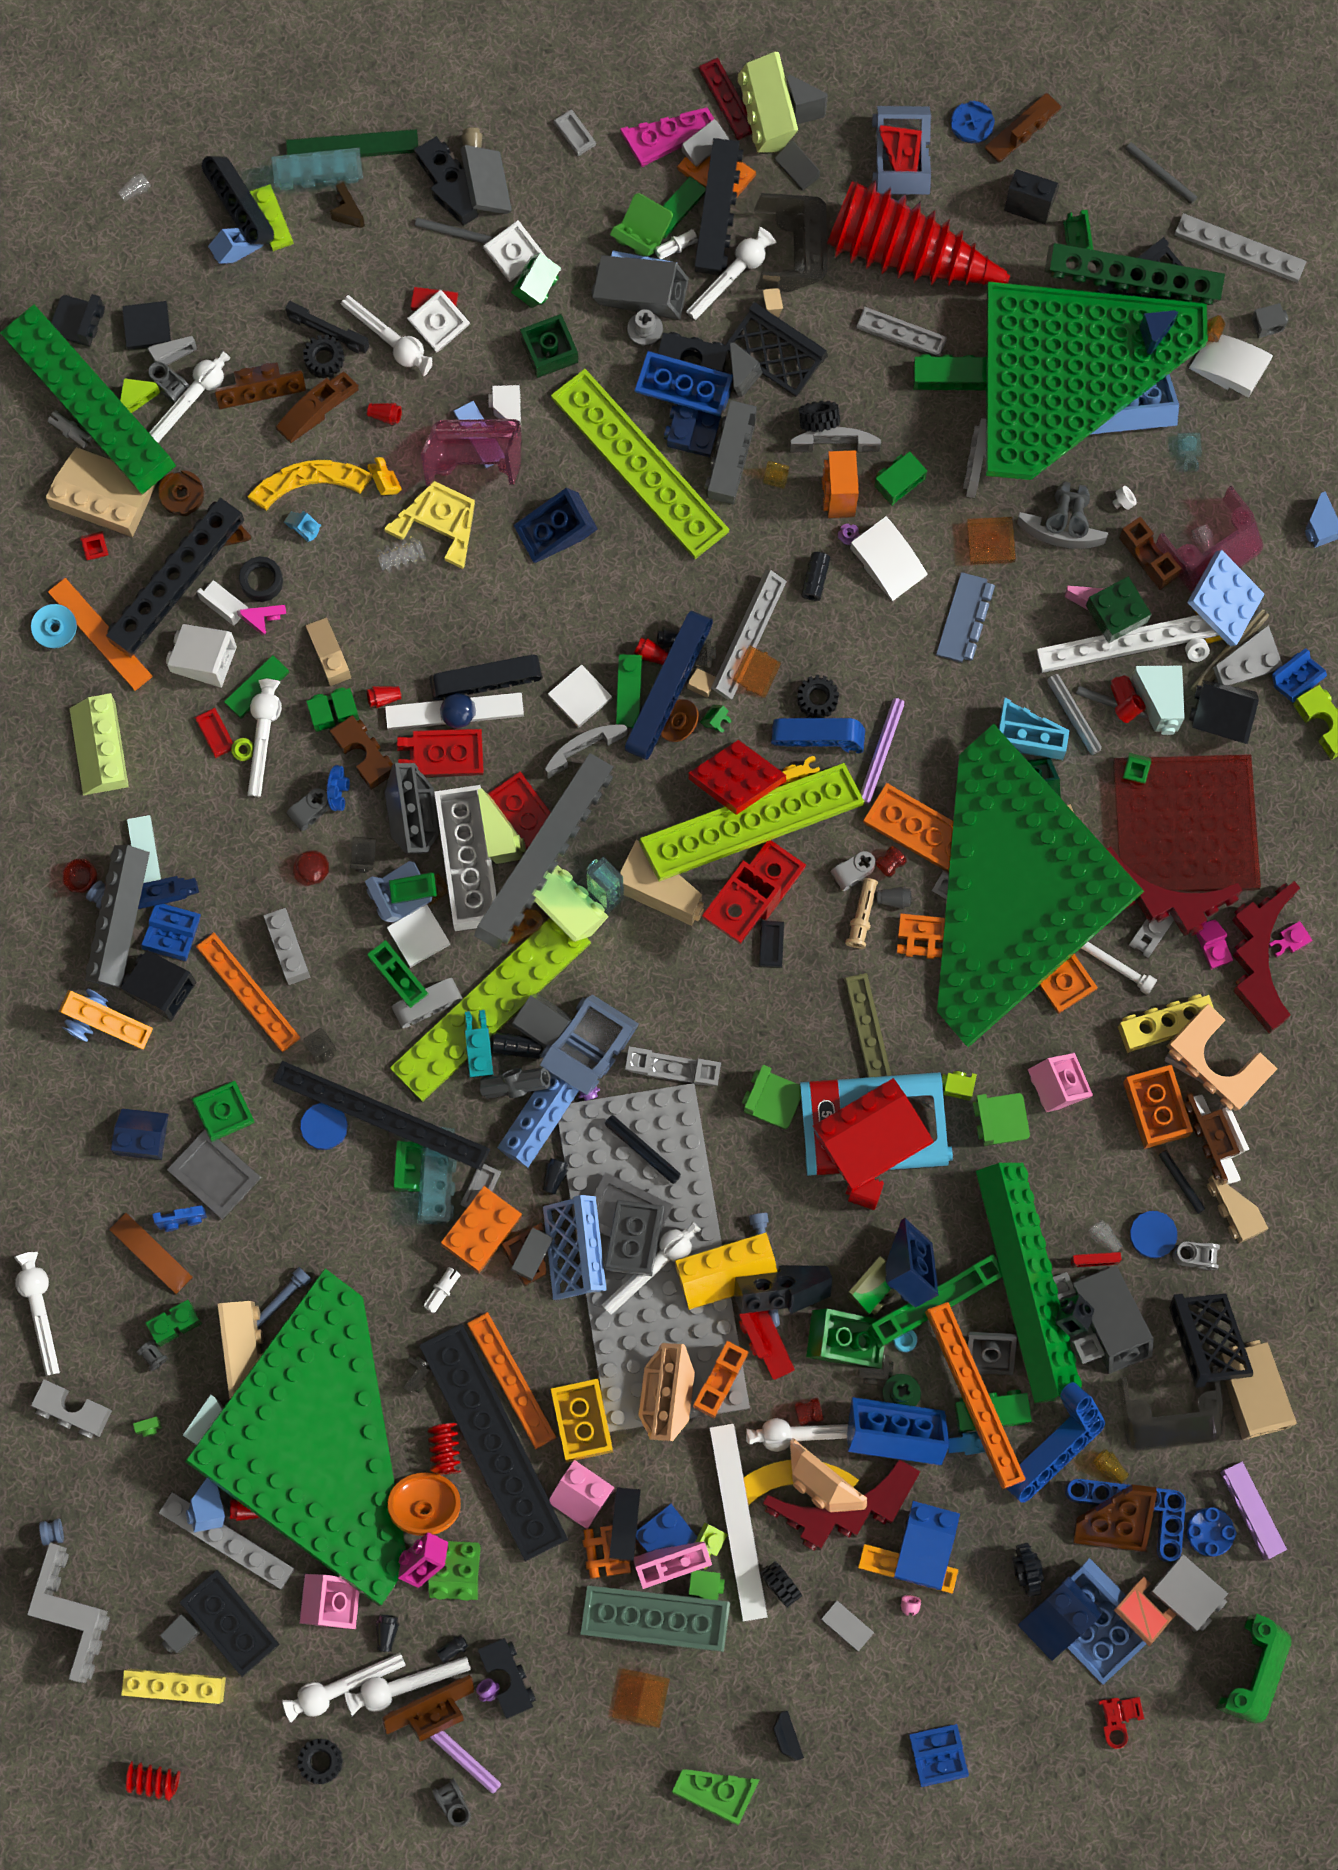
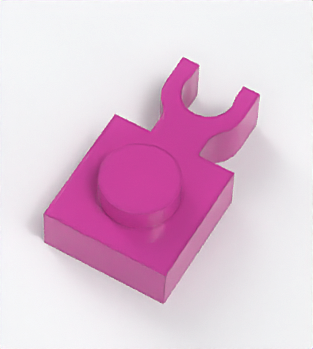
M1299 921L1280 932L1279 935L1282 940H1275L1269 943V948L1274 945L1280 947V952L1274 955L1277 958L1287 948H1289L1291 953L1312 942V938Z

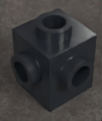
M1080 1294L1071 1298H1065L1059 1305L1055 1323L1069 1337L1088 1331L1095 1309Z

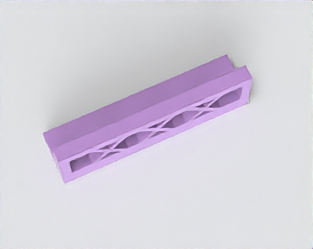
M1243 1462L1220 1472L1264 1561L1286 1551L1287 1549Z

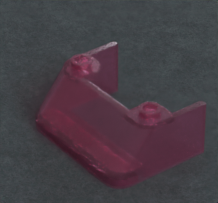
M516 419L442 420L436 422L421 452L426 486H431L435 474L449 475L456 468V465L498 464L499 471L508 475L509 485H514L521 468L522 430L520 421Z
M1232 486L1228 487L1222 501L1232 512L1231 522L1236 528L1235 532L1204 553H1201L1192 544H1185L1176 549L1163 532L1159 534L1156 541L1158 549L1164 554L1168 551L1182 568L1178 578L1191 593L1196 588L1216 551L1223 550L1241 568L1260 555L1263 549V541L1254 514Z

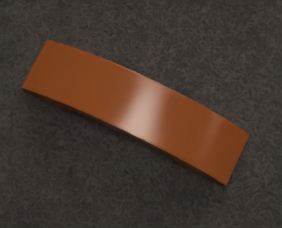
M127 1213L109 1229L175 1294L193 1278Z

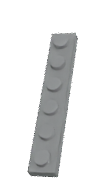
M1184 213L1174 234L1298 283L1307 262Z
M765 570L711 687L712 690L727 700L733 699L787 582L772 570Z
M171 1493L159 1514L282 1590L294 1571L293 1567L224 1524L220 1528L194 1532L192 1524H188L186 1519V1510H189L190 1503Z

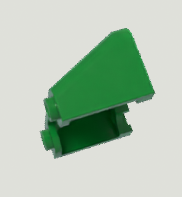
M1254 1614L1247 1616L1243 1628L1250 1632L1252 1636L1251 1644L1261 1647L1262 1651L1249 1690L1238 1688L1234 1689L1228 1698L1220 1697L1216 1709L1251 1723H1260L1266 1719L1291 1646V1637L1286 1630L1271 1619Z

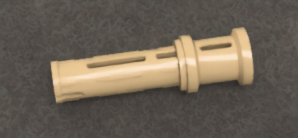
M864 878L856 915L850 922L851 931L849 938L845 942L849 947L865 949L866 947L864 941L866 933L870 930L871 926L868 920L878 881L874 879Z

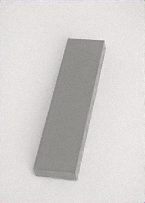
M865 306L856 326L857 329L933 357H940L947 340L946 336Z

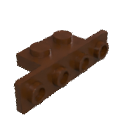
M1045 93L985 146V150L995 160L1002 162L1022 143H1026L1033 133L1042 129L1048 120L1061 110V105L1048 93Z
M277 362L266 363L262 366L234 371L236 385L215 389V395L219 409L303 392L306 391V385L302 371L280 375Z
M1192 1093L1187 1094L1186 1102H1184L1188 1116H1193L1195 1121L1193 1124L1194 1131L1197 1137L1201 1136L1204 1142L1202 1150L1207 1159L1210 1158L1214 1167H1211V1171L1215 1180H1220L1221 1185L1227 1183L1228 1178L1221 1161L1238 1155L1240 1153L1222 1109L1201 1116Z
M467 1675L463 1678H458L453 1683L434 1690L431 1694L413 1700L398 1710L389 1712L382 1718L386 1734H390L409 1724L417 1739L421 1742L463 1721V1714L455 1701L474 1692L472 1677Z

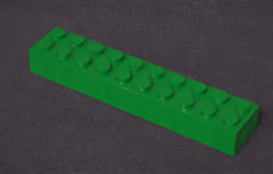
M35 304L0 332L7 343L142 495L176 467L166 451Z
M997 1163L976 1170L1034 1403L1061 1400L1060 1394L1066 1385L1075 1382L1081 1388L1082 1381L1076 1369V1357L1071 1349L1070 1337L1055 1323L1060 1305L1057 1295L1058 1287L1053 1279L1052 1264L1048 1259L1045 1248L1046 1241L1041 1233L1040 1218L1036 1213L1034 1205V1194L1030 1190L1028 1171L1024 1163Z

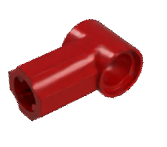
M1128 676L1115 677L1111 681L1110 687L1118 704L1115 707V712L1120 720L1124 723H1129L1146 710L1145 703L1135 693Z

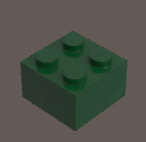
M562 314L520 329L522 344L537 378L579 363L578 351Z
M1129 576L1090 596L1086 603L1087 609L1108 644L1148 623L1152 615Z

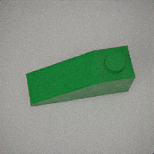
M619 654L616 725H625L627 728H633L639 717L642 655Z
M386 940L367 954L371 964L409 1008H412L429 995Z

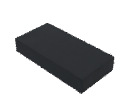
M761 920L759 967L782 968L784 922Z

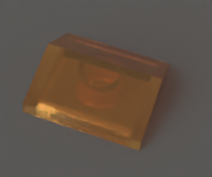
M622 1668L612 1717L660 1728L670 1679Z

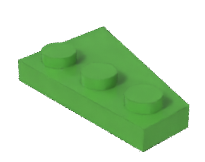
M682 1769L672 1793L738 1826L759 1779H746L737 1776H724Z

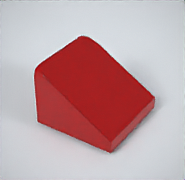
M103 531L81 536L87 561L109 555Z

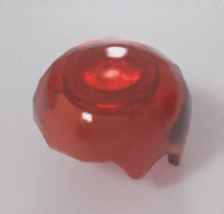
M316 850L301 853L293 864V875L296 881L304 886L309 887L310 885L320 884L329 873V862L326 856Z
M83 858L74 859L67 863L63 870V884L70 892L85 893L97 882V871L90 861Z

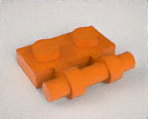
M900 913L898 938L907 939V945L897 944V953L906 954V957L919 955L926 956V959L942 958V949L935 948V942L943 943L945 918ZM914 940L928 941L927 947L914 946Z
M612 1526L600 1527L601 1537L594 1538L593 1529L583 1530L585 1540H582L583 1548H586L588 1560L585 1563L586 1569H589L590 1579L600 1577V1567H606L607 1576L631 1573L628 1561L609 1560ZM603 1545L604 1559L597 1560L595 1546Z

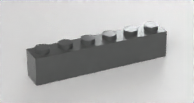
M114 845L110 856L109 872L106 875L104 895L101 898L99 918L96 921V932L91 944V955L86 967L85 981L106 987H121L150 855L148 851L129 845Z

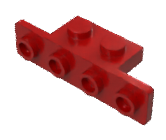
M769 1311L739 1314L741 1318L739 1325L743 1333H748L751 1340L749 1347L753 1355H758L759 1358L764 1359L772 1378L776 1380L793 1372L795 1368Z

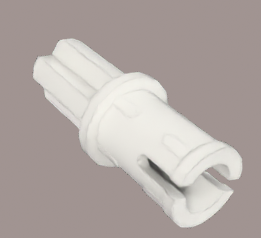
M691 229L678 237L673 236L670 241L656 247L655 253L659 259H663L675 252L681 253L682 249L698 242L697 235Z
M448 1267L438 1284L433 1285L434 1290L424 1303L425 1309L429 1312L435 1313L445 1297L450 1296L449 1291L461 1276L456 1271L449 1279L454 1269Z

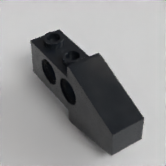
M436 136L415 149L416 160L434 184L431 187L433 199L464 226L478 217L477 209L472 208L465 169L462 168L456 158L453 159L451 157L447 144L444 141L441 143ZM439 161L444 162L443 165H436ZM450 178H455V179H457V180L454 181V182H448V181H447V180L450 179Z
M781 1265L778 1272L735 1277L734 1297L741 1314L788 1308L790 1314H793L830 1297L832 1275L827 1266Z

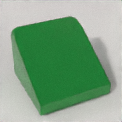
M1129 753L1123 778L1145 783L1151 765V758Z

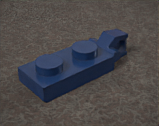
M178 876L143 883L138 909L179 901L187 898V896L199 893L198 883L195 878L184 880V878H178Z

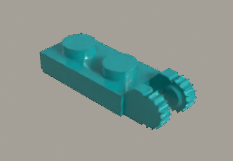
M479 1010L478 1014L481 1029L473 1030L472 1015L470 1011L465 1012L466 1030L464 1032L469 1077L493 1075L489 1029L486 1024L485 1010Z

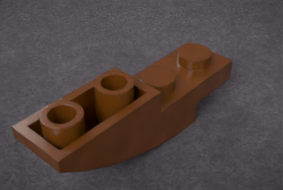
M344 371L332 380L324 379L290 409L278 423L276 430L292 443L325 420V414L356 393L359 385Z

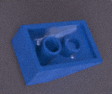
M913 1501L905 1526L894 1578L941 1591L960 1513Z

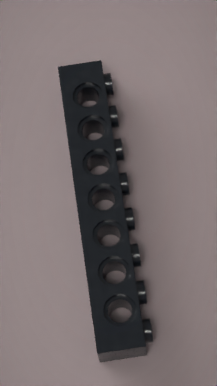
M221 497L217 502L214 501L209 506L205 517L195 523L191 534L185 536L180 541L176 552L168 555L164 562L165 565L161 570L154 572L150 578L151 582L147 587L139 590L136 600L132 605H127L121 614L122 617L118 622L112 623L108 628L106 637L109 642L130 658L245 521L242 513ZM216 521L222 522V525L218 528L211 527ZM202 538L208 539L204 545L197 544ZM191 555L194 557L191 562H183L186 556ZM172 573H179V577L177 579H169V576ZM158 590L165 591L161 597L154 596ZM143 608H151L149 613L140 614ZM131 624L136 625V628H135L134 631H132V632H127V631H126V628H127L129 625H131Z

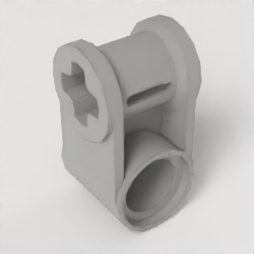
M863 851L837 865L830 873L842 891H846L850 888V885H856L860 880L873 872L875 858L871 853ZM861 860L864 862L869 861L868 868L864 865L860 867Z
M1183 1242L1173 1250V1259L1181 1266L1218 1270L1219 1265L1216 1262L1217 1250H1220V1245ZM1181 1248H1185L1190 1252V1259L1186 1260L1181 1257Z

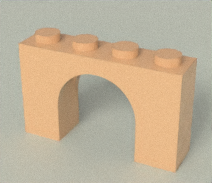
M1207 1004L1196 1013L1166 1047L1170 1050L1168 1053L1178 1062L1181 1060L1187 1066L1186 1070L1195 1078L1199 1077L1205 1082L1203 1086L1211 1094L1216 1093L1222 1098L1220 1102L1229 1110H1240L1277 1068L1264 1055L1257 1053L1234 1076L1224 1077L1214 1073L1205 1062L1204 1047L1207 1040L1222 1025L1225 1019Z

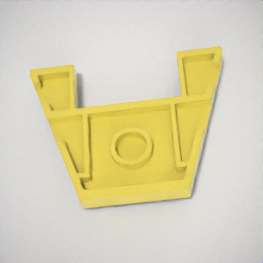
M434 481L414 500L413 504L406 510H403L392 523L385 527V532L404 540L414 521L454 540L444 558L445 561L463 569L465 567L475 500Z

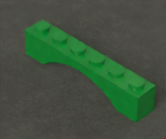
M992 1254L938 1286L939 1295L916 1308L909 1303L871 1324L868 1330L879 1349L927 1322L926 1310L949 1302L950 1307H953L1001 1279L1002 1273L997 1259Z

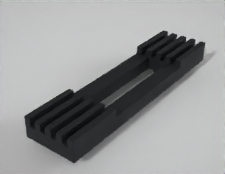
M290 300L285 307L291 322L297 325L302 323L325 335H329L331 338L334 337L336 340L346 344L351 351L356 353L361 351L366 354L370 347L367 337L350 329L345 331L309 314L308 309Z

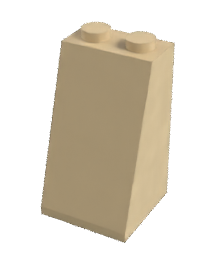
M636 840L616 880L617 892L692 926L695 920H700L704 911L702 894L679 874L658 882L639 841Z
M1260 1340L1246 1343L1247 1348H1245L1254 1372L1253 1376L1225 1380L1242 1440L1288 1429L1297 1424L1268 1342L1261 1344ZM1237 1346L1229 1347L1228 1349H1230L1233 1352H1236L1238 1348ZM1224 1353L1218 1356L1219 1360L1226 1364L1231 1359V1357ZM1236 1360L1230 1365L1238 1371L1245 1370L1244 1365Z

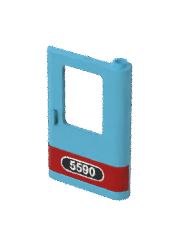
M941 1073L800 1082L807 1176L841 1174L817 1140L813 1125L892 1078L896 1080L907 1097H933L937 1140L889 1170L948 1166L949 1161L953 1160L952 1147H948Z

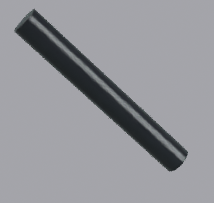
M1167 1150L1161 1152L1159 1157L1197 1214L1204 1211L1205 1207Z

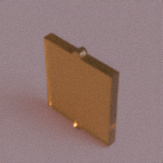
M749 645L733 677V681L745 687L746 691H752L765 698L781 663L768 656L767 652H761Z

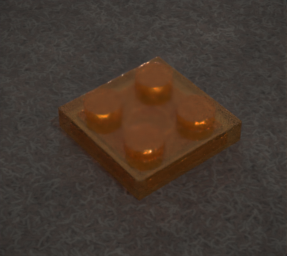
M1012 517L967 519L970 565L1015 562Z

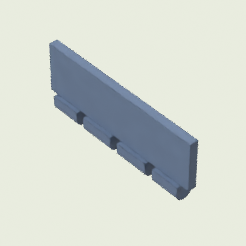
M961 572L936 653L937 656L962 663L963 659L973 660L977 645L969 642V640L978 642L983 627L982 623L975 622V620L984 622L989 603L981 600L991 601L995 585L987 583V579Z

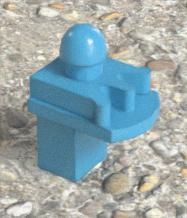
M291 511L284 521L289 528L294 529L308 542L317 536L319 527H321V524H318L305 511H302V513Z
M977 1431L963 1433V1437L949 1438V1453L965 1452V1455L986 1452Z

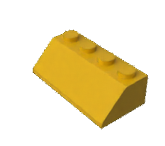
M767 1233L676 1260L674 1264L689 1310L733 1297L735 1277L777 1272L774 1254Z

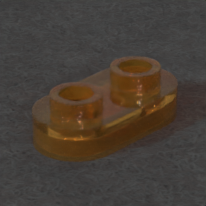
M532 909L522 912L525 916L518 927L514 925L511 929L515 931V934L511 937L508 944H515L537 932L543 925L541 914ZM533 919L536 923L534 926H529L527 921Z

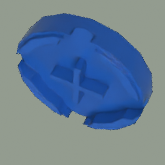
M969 101L968 103L958 105L953 111L951 118L953 133L957 138L967 143H980L986 140L992 133L995 123L990 108L977 101Z
M319 1103L313 1105L305 1112L301 1119L300 1129L303 1138L310 1146L318 1150H329L343 1142L347 1134L348 1123L343 1112Z
M1148 1211L1139 1215L1132 1223L1130 1241L1133 1248L1140 1255L1149 1258H1160L1167 1255L1174 1248L1177 1241V1228L1173 1220L1166 1214L1159 1211Z

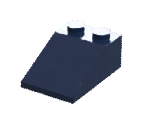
M568 488L563 489L514 525L534 563L581 542L598 530L579 493Z
M903 1218L899 1224L885 1265V1280L887 1285L891 1289L894 1288L904 1301H908L916 1308L939 1295L933 1243L906 1218Z
M1068 1576L1018 1626L1053 1661L1100 1618L1103 1611Z

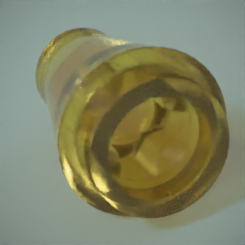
M1104 1449L1093 1461L1096 1470L1119 1484H1122L1129 1476V1473L1123 1468L1112 1451L1109 1452Z

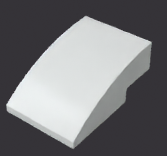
M1211 332L1206 346L1198 352L1189 369L1227 390L1230 387L1249 398L1273 355L1244 341Z
M887 516L851 542L850 549L864 564V569L891 601H894L927 576L919 559Z

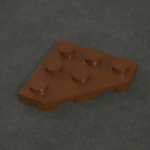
M1132 1484L1077 1517L1073 1543L1146 1552L1157 1488Z

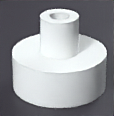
M1123 486L1116 491L1117 499L1113 501V505L1117 509L1123 506L1129 510L1137 504L1134 494L1128 487Z
M1195 638L1186 644L1185 652L1191 661L1199 662L1209 655L1210 649L1204 639Z

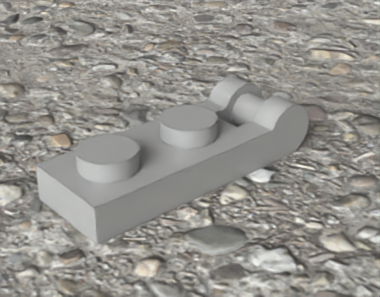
M1169 913L1170 916L1159 923L1157 920L1149 923L1146 919L1129 946L1133 949H1139L1144 952L1142 955L1149 958L1173 923L1174 919ZM1143 936L1151 940L1149 945L1141 940Z

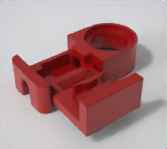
M1140 1697L1122 1700V1703L1117 1704V1701H1120L1119 1698L1106 1699L1099 1702V1705H1103L1107 1724L1104 1727L1106 1741L1112 1748L1120 1749L1128 1741L1126 1725L1121 1723L1122 1721L1127 1723L1132 1718L1144 1719ZM1136 1703L1138 1705L1140 1716H1137V1711L1135 1707ZM1114 1730H1120L1124 1734V1741L1119 1745H1115L1110 1741V1733Z

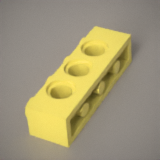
M1201 994L1188 998L1189 1001L1182 1004L1179 1001L1167 1004V1008L1159 1011L1158 1008H1152L1145 1011L1143 1016L1136 1017L1134 1014L1124 1017L1118 1029L1127 1053L1173 1039L1190 1021L1184 1017V1011H1191L1195 1016L1204 1005L1209 1004L1213 1008L1210 996L1202 997ZM1163 1017L1170 1018L1173 1026H1164L1161 1019ZM1139 1025H1148L1151 1033L1145 1034L1141 1032Z
M127 1669L124 1670L122 1696L220 1704L224 1698L226 1677Z

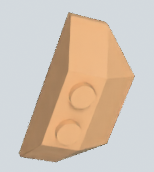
M662 1343L659 1346V1350L652 1356L644 1368L639 1417L651 1440L673 1441L689 1421L695 1372L684 1344Z
M794 1438L791 1439L793 1486L800 1493L804 1494L806 1492L812 1497V1502L818 1508H825L829 1512L864 1510L867 1507V1498L826 1466Z

